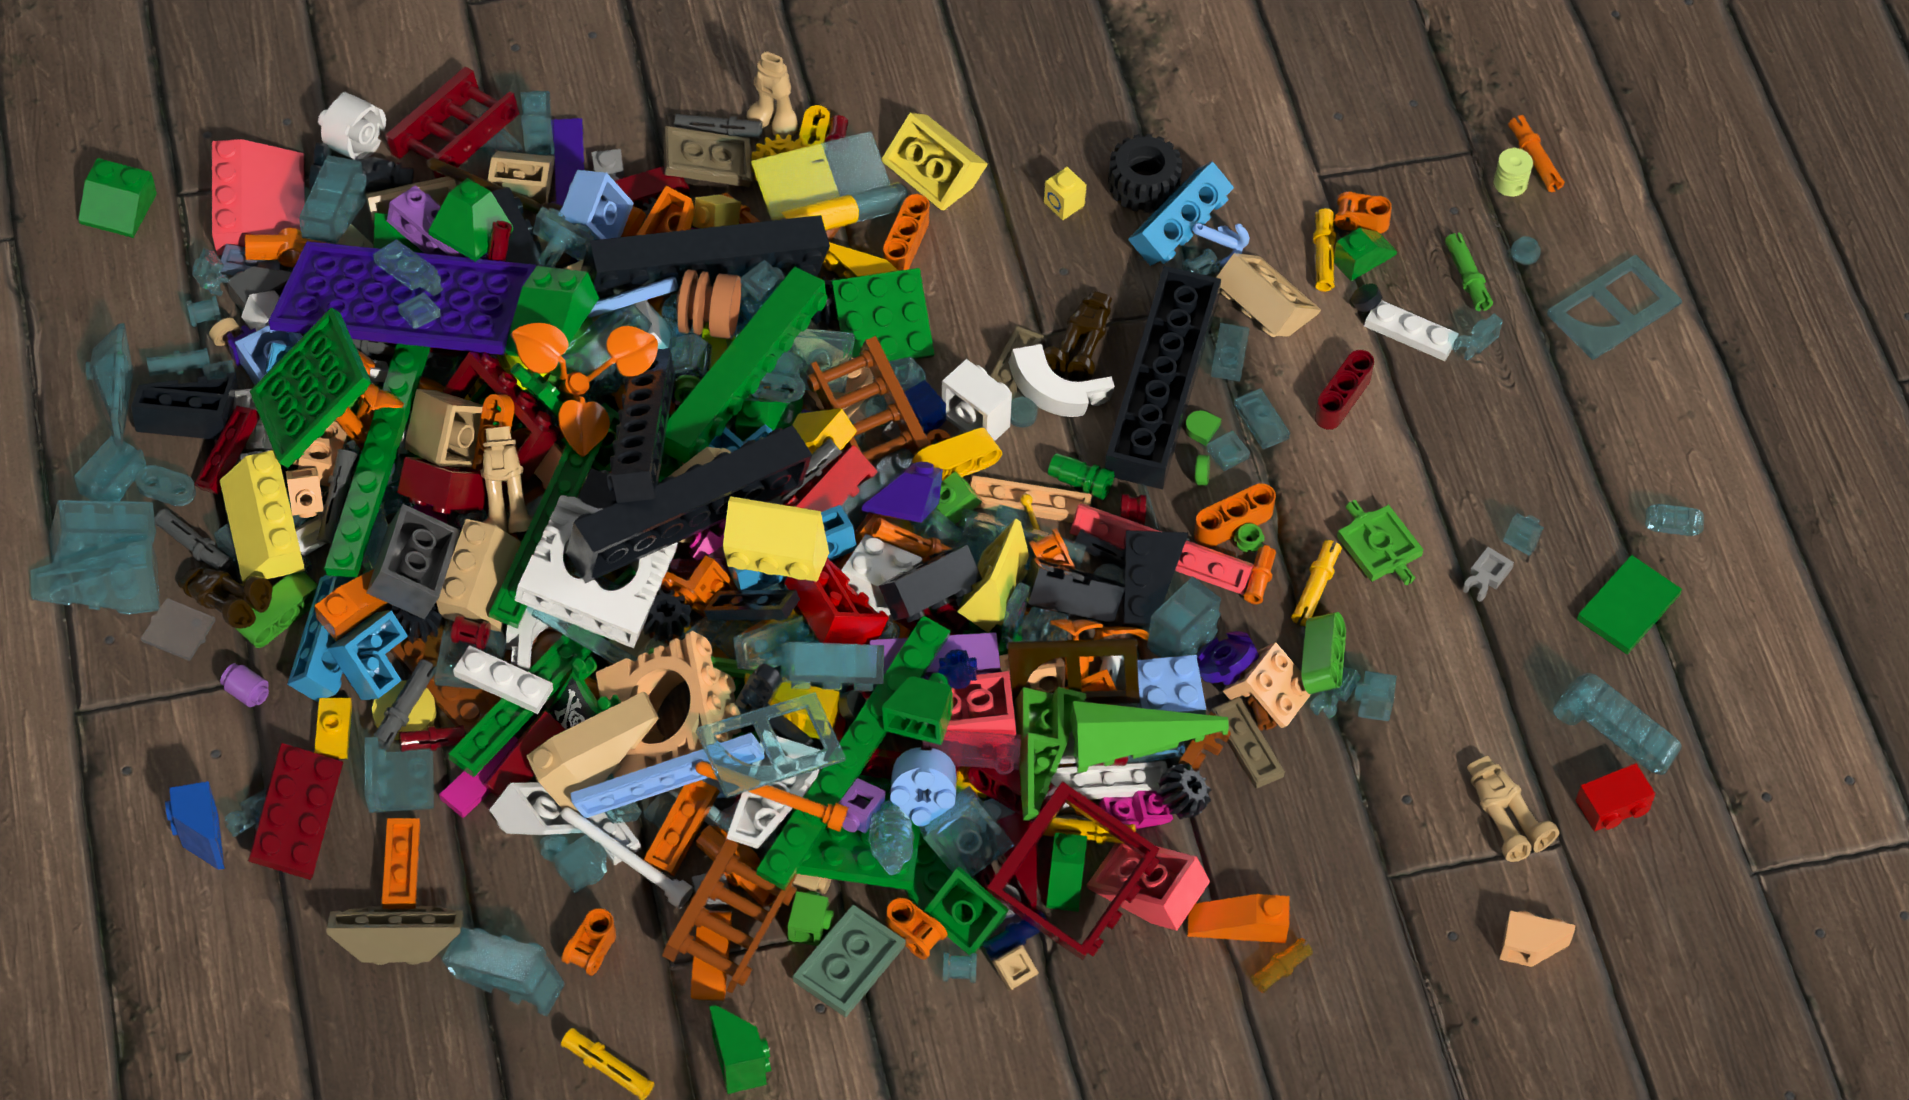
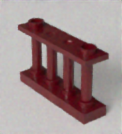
M465 66L385 134L391 154L399 160L412 150L427 160L436 158L458 168L508 123L513 121L520 112L513 92L509 91L498 101L479 90L474 71ZM470 99H473L489 109L478 118L460 107ZM450 116H453L469 125V127L458 135L441 124ZM432 133L449 144L440 152H437L421 143V141ZM433 170L435 179L446 177V175Z

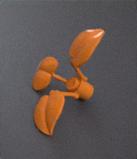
M531 323L523 325L511 333L519 358L532 372L538 374L549 373L556 368L558 362L560 363V379L563 382L559 387L561 397L567 401L562 404L558 413L559 426L569 445L581 457L586 456L593 447L603 440L610 426L606 410L597 402L585 403V398L582 397L589 389V382L614 363H616V367L621 375L626 377L638 376L652 365L658 351V342L655 336L637 327L621 326L613 330L606 341L607 352L613 358L607 360L588 376L581 372L567 374L566 361L561 355L566 352L569 344L566 336L560 329L546 323Z
M357 350L368 376H370V368H375L376 364L366 354ZM421 376L418 388L441 392L445 389L439 382ZM371 383L367 390L360 395L357 403L360 407L356 416L369 431L376 409L384 407L403 408L404 403L394 394L381 390Z
M1021 608L1012 609L1007 620L1017 616ZM1025 608L1024 615L1041 616L1049 619V624L1054 625L1057 640H1063L1061 628L1071 633L1073 640H1079L1080 632L1096 628L1093 640L1113 634L1130 633L1149 642V633L1139 628L1124 626L1103 627V624L1089 620L1071 621L1058 619L1057 615H1061V613L1051 609ZM1094 656L1080 657L1081 679L1089 676V662H1094ZM1062 657L1065 664V679H1068L1066 657Z

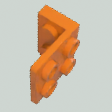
M706 555L695 568L688 581L667 571L660 586L667 592L673 588L675 597L684 595L686 598L684 604L692 606V609L704 618H707L704 609L718 591L738 590L732 578L715 559Z

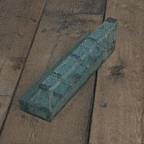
M802 612L733 638L738 669L756 670L760 664H768L775 668L828 647L820 644Z

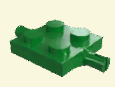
M520 363L515 364L510 372L521 382L522 387L527 388L558 419L559 410L567 400H564L560 392L540 374L530 373Z

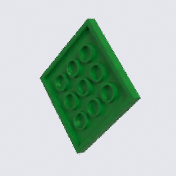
M332 307L250 390L276 458L286 468H289L295 460L299 459L305 450L317 438H320L325 430L338 417L342 416L346 409L372 383L341 313Z
M859 775L858 779L886 791L883 814L876 818L866 833L859 830L849 832L843 827L838 832L826 826L796 874L912 890L921 826H917L911 820L901 816L893 807L890 799L891 779ZM861 796V798H863V799H865V800H867V801H869V802L871 801L870 799Z

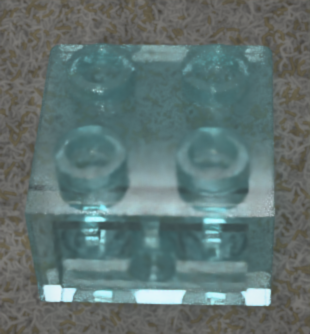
M366 737L365 797L369 813L434 808L433 751L429 749L386 752V749H380L378 737Z

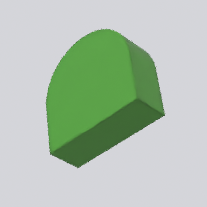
M1206 411L1192 412L1186 419L1185 431L1191 439L1207 446L1220 427L1221 418Z

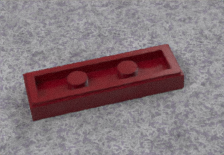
M236 406L194 485L203 491L219 494L222 489L220 479L234 467L260 419L258 411Z
M541 711L483 785L499 798L510 783H528L533 777L534 771L526 755L566 729L548 712Z

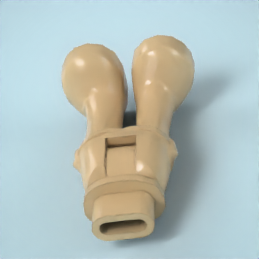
M764 52L761 54V59L757 65L758 70L754 77V85L759 94V101L749 107L747 120L762 121L763 128L772 122L773 135L776 137V134H779L781 139H786L788 134L791 137L794 136L798 129L797 117L789 99L791 84L787 73V66L783 63L782 57L770 52Z
M510 426L485 429L487 443H483V447L487 448L483 454L481 477L485 479L489 513L488 518L482 523L495 525L506 533L527 531L533 518L527 513L521 482L523 467L520 465L515 448L516 440H511ZM502 481L507 482L510 504L509 523L505 513Z
M1485 756L1467 766L1468 771L1472 775L1471 783L1476 788L1482 809L1490 814L1503 837L1504 844L1501 850L1507 861L1523 860L1529 856L1531 847L1537 853L1555 841L1559 835L1557 826L1551 821L1539 823L1534 818L1521 795L1520 786L1514 783L1502 771L1499 764H1494L1489 756ZM1504 809H1511L1526 837L1519 834Z

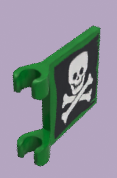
M592 656L588 657L585 662L582 658L575 659L572 665L573 672L548 709L553 718L566 730L621 703L617 695H613L610 700L603 696L597 701L584 681L597 668V664Z

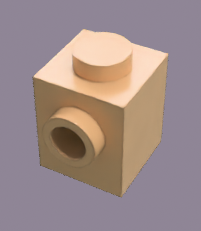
M317 467L286 471L292 516L299 515L301 518L316 516L317 512L324 511Z

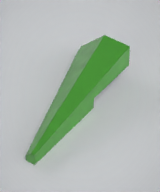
M1023 687L1014 700L1023 820L1025 821L1036 819L1039 815L1042 802L1047 795L1051 780L1056 773L1070 738L1069 736L1072 731L1070 717L1073 701L1084 702L1086 693L1057 687L1055 692L1051 694Z
M1073 701L1070 717L1075 741L1073 752L1078 773L1086 772L1089 766L1103 763L1105 766L1113 765L1115 759L1131 755L1135 759L1177 748L1179 742L1193 739L1195 743L1204 740L1205 735L1217 732L1226 735L1229 730L1228 717Z

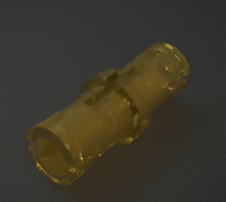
M1298 938L1295 943L1281 954H1274L1270 959L1271 962L1250 977L1255 987L1259 983L1261 984L1257 989L1258 991L1265 993L1268 988L1282 977H1289L1293 973V968L1313 954L1309 943L1305 947L1302 946L1306 943L1305 939Z

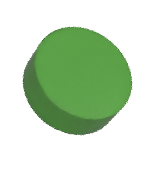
M1198 455L1195 465V483L1208 486L1210 456Z

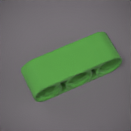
M304 571L288 574L272 587V599L266 612L260 613L253 609L256 615L254 624L246 628L235 629L254 647H264L311 609L318 584Z
M1339 612L1308 618L1306 621L1301 677L1308 694L1340 688L1342 685L1346 627L1344 619Z

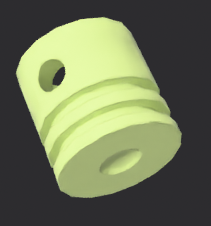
M1509 148L1500 154L1493 181L1498 192L1511 197L1525 192L1533 165L1532 157L1528 152L1518 148Z

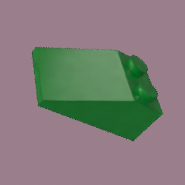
M536 266L522 286L508 335L505 354L519 357L511 333L515 329L531 323H546L557 327L564 333L569 344L599 300L588 272Z

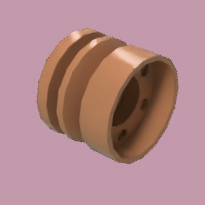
M688 269L684 274L677 298L679 332L688 334L693 325L694 334L701 335L705 324L709 323L711 337L732 339L736 331L740 311V277L719 273L714 285L711 286L708 272L703 271L698 279L697 272Z

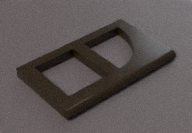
M1137 639L1008 642L1006 647L1008 649L1013 706L1014 700L1022 688L1026 687L1031 674L1043 663L1060 657H1066L1068 689L1086 693L1084 702L1097 704L1140 703ZM1124 656L1126 690L1082 691L1080 657Z

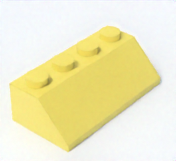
M274 450L244 457L220 479L243 585L251 576L271 579L305 571L281 465L276 458Z

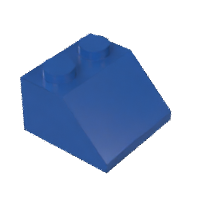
M209 781L169 788L170 800L165 801L167 819L171 823L173 836L179 835L182 847L218 870L225 869L219 814Z

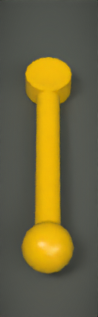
M1024 494L1021 497V503L1027 509L1036 539L1039 541L1043 537L1031 505L1033 500L1031 495Z

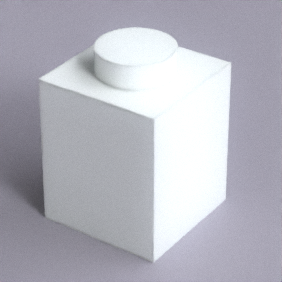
M274 290L249 295L241 317L251 330L255 328L258 331L269 326L268 321L280 298Z

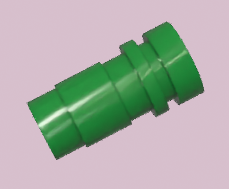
M1059 453L1053 456L1048 468L1049 476L1076 488L1080 487L1084 493H1092L1094 497L1102 500L1107 497L1114 481V471L1106 468L1101 469L1096 464L1090 466L1086 462Z

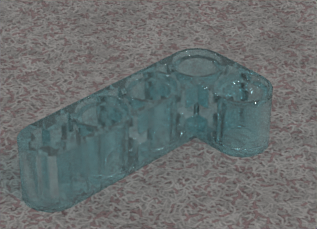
M1584 673L1570 683L1553 708L1554 715L1565 724L1576 725L1585 719L1636 761L1655 774H1665L1682 749L1680 742L1672 734L1605 681L1592 673Z

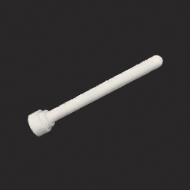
M566 807L561 811V816L564 820L663 889L665 896L668 897V902L680 909L689 900L694 891V887L684 880H671L570 807Z

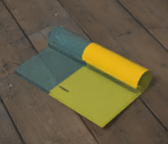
M872 131L756 159L751 162L772 221L821 215L825 230H830L898 212L904 200L909 196L907 189L900 183L890 184Z

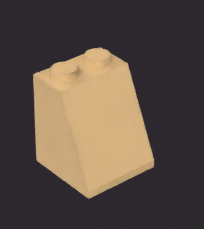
M417 389L404 449L438 466L472 467L483 405L437 390Z

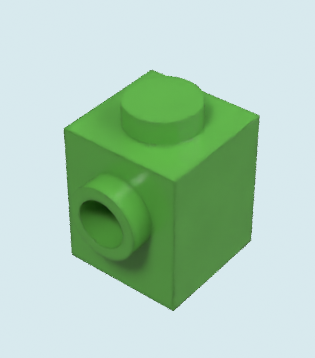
M954 471L941 482L940 501L933 512L941 521L946 518L955 525L982 501L969 483Z
M796 891L788 923V941L818 946L822 942L824 930L831 929L834 911L829 910V897H824L814 891H807L805 893Z

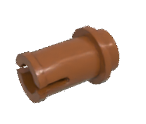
M1251 694L1247 701L1249 706L1253 707L1259 730L1263 731L1264 727L1265 730L1276 727L1277 723Z

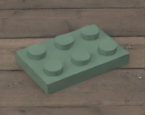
M852 905L793 975V982L846 1018L906 946V940L855 905Z

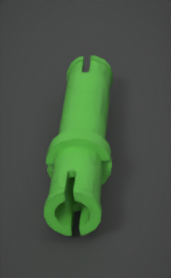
M1455 233L1450 234L1445 239V244L1464 283H1462L1465 292L1471 296L1475 309L1480 311L1482 308V311H1485L1493 305V300L1484 284L1486 280L1483 274L1477 270L1462 234L1457 233V237Z

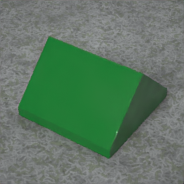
M958 867L924 912L938 920L946 929L947 937L972 957L1004 922L1009 909Z

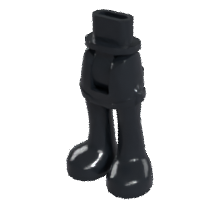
M316 143L314 164L311 165L309 187L311 192L349 188L364 189L365 192H378L413 184L414 168L402 167L401 163L395 164L392 161L375 157L356 160L338 159L331 155L327 144ZM338 174H359V175H338Z

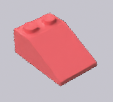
M1009 671L947 678L948 685L952 688L953 712L944 739L984 748L1017 744Z
M1115 843L1088 882V889L1112 902L1143 856L1126 844ZM1158 847L1160 850L1155 858L1160 860L1159 864L1150 876H1147L1145 873L1137 883L1142 888L1131 903L1125 900L1121 907L1151 924L1177 931L1210 883V880L1197 856Z

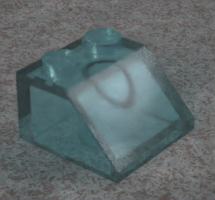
M970 785L956 795V802L952 808L932 819L928 825L919 826L925 841L952 873L956 868L960 867L972 878L1014 846L992 812Z

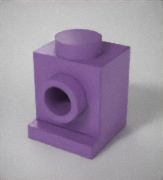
M857 778L839 802V804L849 807L842 827L849 832L859 830L866 833L876 818L884 812L886 791ZM861 796L866 797V798L870 799L871 801L869 802V801H867V800L861 798Z

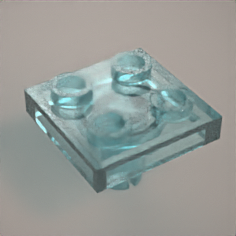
M542 206L536 216L533 234L548 242L537 259L542 266L545 265L551 256L547 262V267L555 268L563 252L579 261L584 259L589 241L595 238L591 235V231L578 223L573 225L565 220V216L561 212L553 208L548 210Z

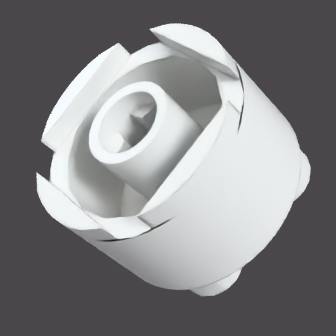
M343 92L331 104L328 110H323L319 116L318 123L321 126L322 141L330 149L349 158L367 159L377 150L382 141L378 139L380 130L385 132V114L382 109Z

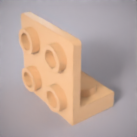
M1275 642L1258 650V659L1240 673L1238 681L1227 685L1223 692L1230 700L1241 695L1248 697L1253 694L1281 728L1288 726L1311 694H1308L1304 688L1301 671Z

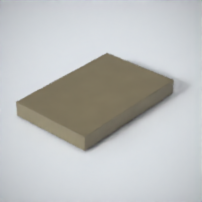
M665 126L663 131L665 175L750 187L752 182L750 138Z

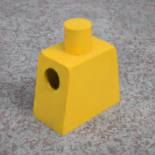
M842 408L799 413L792 424L811 453L817 450L828 438L842 450L857 432Z

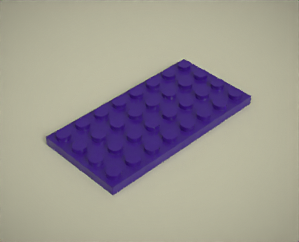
M307 241L268 322L270 330L306 334L332 307L341 313L352 339L504 355L522 286L536 268V265L478 259L475 262L465 257Z

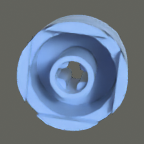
M921 747L907 750L897 758L892 771L890 799L893 807L901 816L911 820L917 826H926L930 822L943 818L951 811L956 802L957 780L955 765L951 758L940 750L933 748L932 751L921 750Z

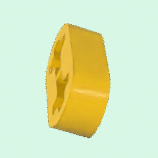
M814 105L805 111L799 138L802 139V146L809 145L813 147L821 145L822 151H824L826 145L825 137L828 135L830 127V113L825 107ZM816 118H820L818 126L813 125V121H815ZM811 136H815L816 141L813 144H808L810 143Z

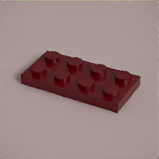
M281 743L248 862L311 880L315 871L343 761Z

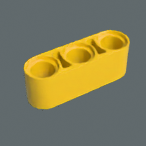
M981 427L923 448L914 456L912 463L929 462L935 468L943 469V481L954 471L964 477L994 465L1001 458L1002 450L988 431Z

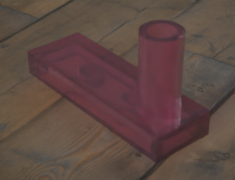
M947 730L941 745L923 741L922 750L932 751V748L940 750L951 758L955 766L995 768L999 774L1006 775L1011 773L1012 770H1019L1021 735Z

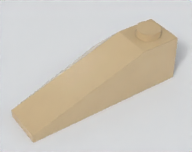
M641 692L551 737L526 756L538 782L562 810L570 807L578 812L571 802V793L605 782L611 773L615 775L621 767L619 765L620 761L630 749H635L659 718L647 693Z

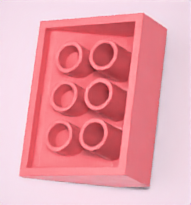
M243 139L212 141V236L217 256L223 254L226 244L245 247V235H278L285 228H296L306 235L304 153Z

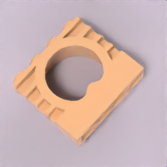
M690 631L685 634V639L675 638L669 642L667 647L662 645L655 647L652 654L644 652L638 655V660L636 661L626 658L596 672L600 698L606 696L610 700L613 695H617L621 702L641 692H645L656 714L663 700L678 684L686 681L690 691L689 712L678 732L662 742L664 735L660 733L655 723L635 749H630L620 761L619 765L621 767L614 775V778L731 740L733 734L741 732L739 722L741 714L738 707L734 704L735 683L729 674L713 667L711 660L712 647L704 636Z

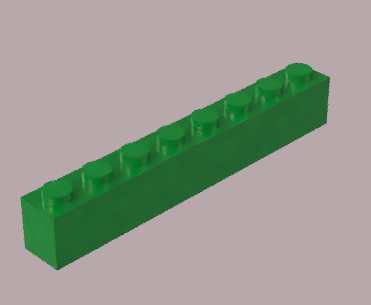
M794 266L669 418L663 453L686 463L703 449L709 447V444L716 436H720L723 433L729 419L740 412L746 398L757 391L760 381L764 376L774 370L777 360L784 352H788L791 349L794 339L801 331L804 332L808 328L811 318L826 305L827 295L824 280Z

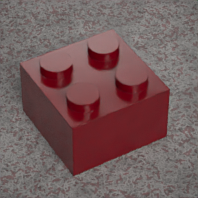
M405 457L397 493L409 497L408 502L421 506H427L428 503L433 505V511L450 514L451 509L461 514H470L471 510H484L487 489L485 479L481 477L480 470L471 467L438 466L418 457Z

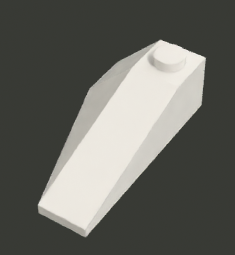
M763 732L760 745L764 750L765 759L752 763L748 778L802 797L816 780L825 751ZM743 790L726 839L758 849L791 811L792 807Z

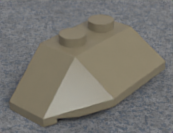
M367 906L348 909L344 912L330 911L326 932L327 935L362 963L383 965L389 962H405L415 965L432 960L461 933L464 915L463 910H451L438 906H416V909H383V906Z

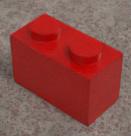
M1637 763L1581 785L1575 801L1595 832L1602 828L1612 829L1618 826L1622 820L1629 817L1639 818L1645 815L1651 809L1650 807L1656 793Z

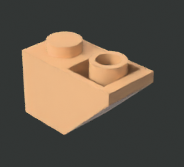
M1510 911L1499 960L1533 967L1568 947L1576 925L1568 924L1562 919L1537 917L1527 911Z

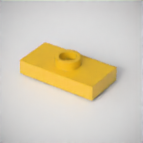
M319 698L314 753L333 759H348L352 714L351 698Z

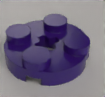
M1241 631L1226 633L1227 639L1219 642L1216 637L1201 648L1196 656L1202 680L1208 683L1223 682L1224 685H1231L1239 680L1240 673L1259 657V653L1247 633Z

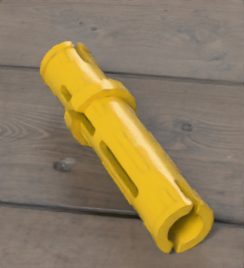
M1319 209L1318 212H1315L1316 230L1313 234V242L1316 244L1315 287L1323 292L1330 291L1335 286L1333 246L1336 242V233L1333 229L1334 212L1330 209Z
M1325 540L1323 542L1317 560L1312 562L1309 569L1311 574L1296 609L1291 616L1292 620L1297 623L1302 614H1304L1300 622L1301 626H1306L1307 619L1312 618L1327 581L1332 579L1334 575L1333 567L1339 553H1341L1342 547L1336 543L1334 549L1330 552L1334 542L1332 540Z
M1055 817L1043 834V836L1053 837L1055 832L1087 836V840L1096 841L1097 844L1104 845L1105 842L1123 843L1093 821ZM1125 824L1133 831H1136L1135 824Z
M571 1028L563 1037L561 1046L566 1047L583 1059L584 1065L589 1068L595 1067L613 1081L638 1096L640 1100H644L654 1087L653 1081L648 1080L626 1063H623L604 1050L605 1046L600 1042H592L575 1028Z

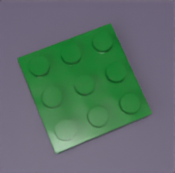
M920 268L832 280L831 286L842 351L852 358L860 356V348L864 341L876 336L889 363L934 357Z

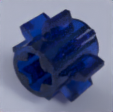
M951 650L945 655V658H939L940 668L938 673L943 674L947 678L948 685L951 688H966L971 680H977L976 657L969 658L966 650Z

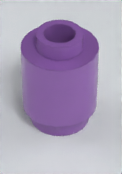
M233 663L226 668L221 676L220 683L224 686V690L248 707L262 704L269 694L268 681L245 665Z

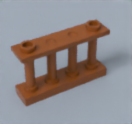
M876 336L864 341L860 348V356L823 372L817 361L810 364L806 372V381L812 392L816 391L825 410L843 409L876 394L883 395L888 404L886 410L852 424L857 432L843 447L844 450L855 445L861 452L854 437L889 421L897 423L901 431L900 436L863 452L862 454L869 462H873L902 448L910 449L912 455L915 456L920 450L930 444ZM863 367L866 369L870 368L874 376L873 383L836 399L834 398L827 384L828 382Z
M726 839L667 942L662 956L674 962L679 952L684 955L687 952L732 976L726 990L732 994L737 984L744 986L753 969L748 967V964L782 903L788 906L795 895L797 888L792 885L797 874L794 875L784 891L756 875L755 869L739 861L740 857L735 855L739 843ZM733 872L776 895L777 898L770 911L725 888L724 883L720 881L724 873L731 874ZM709 899L714 901L719 899L762 922L755 938L708 914L710 910L706 909L705 906ZM697 926L700 928L704 926L747 949L740 965L693 941L694 937L689 935L693 927Z

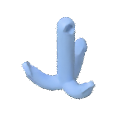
M1200 223L1193 226L1194 234L1232 249V253L1218 263H1214V267L1223 268L1233 253L1242 254L1243 248L1248 245L1250 237L1247 230L1241 224L1235 225L1237 233L1222 225L1218 227V231Z

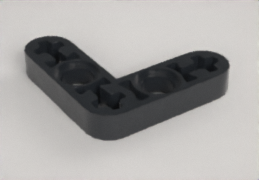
M760 664L750 675L734 703L740 711L741 718L762 735L763 732L817 749L815 742L806 733L770 706L783 680L775 668L768 664Z

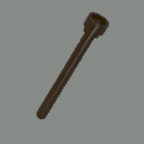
M430 158L427 161L429 169L457 181L463 182L468 178L491 192L504 188L436 158ZM512 191L514 198H520L524 209L538 214V218L542 219L544 224L555 226L559 212L563 207L562 205L555 202L550 204L545 202L542 204Z

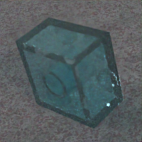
M1192 576L1151 616L1147 648L1159 658L1196 655L1198 648L1204 642L1207 644L1213 640L1218 632L1216 627L1221 615L1219 612L1221 598Z

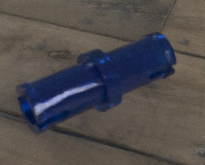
M1035 911L1038 915L1046 919V917L1041 911ZM1023 919L1018 923L1012 922L1008 924L1005 931L985 941L983 946L987 948L985 949L987 955L995 961L1011 949L1019 945H1026V940L1041 931Z

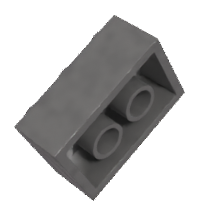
M402 504L388 526L366 593L425 619L440 596L460 530Z

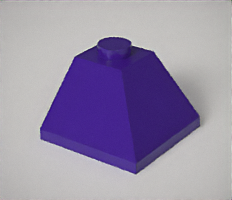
M929 462L913 463L882 485L862 505V511L922 523L939 504L943 469L935 468Z

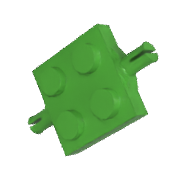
M1356 500L1350 501L1345 508L1355 520L1350 525L1338 530L1337 538L1371 582L1388 573L1396 572L1404 582V585L1411 584L1416 577L1406 565L1421 557L1424 549L1389 505L1377 511L1365 513Z

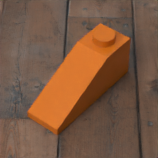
M374 569L341 585L314 605L317 620L336 642L387 604V602L366 593Z
M1253 894L1195 903L1188 914L1187 937L1286 943L1289 929L1290 896Z

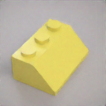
M909 113L881 159L885 165L940 210L947 209L970 191L988 165V163L928 115Z
M730 497L723 540V549L728 567L763 572L769 575L793 577L798 580L818 581L829 555L821 511Z
M1015 518L982 552L977 564L982 580L972 585L973 591L964 595L957 611L987 633L996 624L1001 626L1009 617L1011 610L1008 609V606L1017 597L1019 590L1016 587L1021 583L1028 571L1025 569V565L1029 558V552L1021 521Z

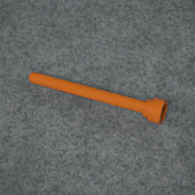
M704 761L698 762L695 767L698 774L822 818V822L828 824L827 828L838 832L842 828L849 808L839 803H836L835 806L828 804L827 807Z

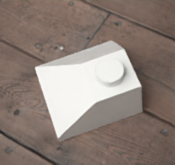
M539 782L510 783L490 809V812L497 820L498 826L506 834L549 835L583 833L562 818V808Z

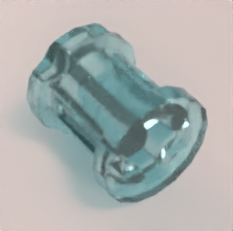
M1209 248L1203 250L1202 255L1193 260L1186 259L1182 262V270L1202 275L1216 274L1221 269L1217 256Z
M216 295L211 296L209 300L194 303L191 300L186 301L192 327H196L201 322L211 320L219 322L222 320Z
M944 952L943 982H948L949 979H969L971 983H976L977 953H972L970 956L950 955L949 952Z

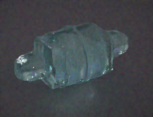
M891 800L883 802L880 811L872 814L868 836L870 851L873 857L878 860L889 875L899 873L903 863L910 861L914 841V832L910 818L904 814L900 807L893 804Z

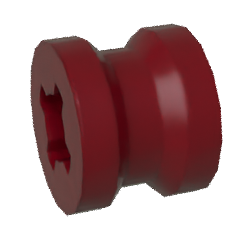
M1122 494L1120 517L1145 526L1146 495H1139L1137 498H1134L1128 494Z

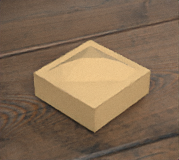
M1019 945L992 962L1008 991L1039 974L1023 945Z

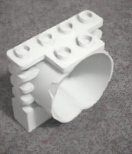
M561 495L555 510L551 514L549 523L545 527L542 538L536 547V551L531 556L518 584L515 601L634 648L663 578L674 557L678 543H674L630 563L636 575L630 583L615 591L604 590L595 580L585 584L582 578H574L567 572L563 562V554L567 552L575 520L585 513L593 514L602 510V508L597 509L587 505L576 497Z

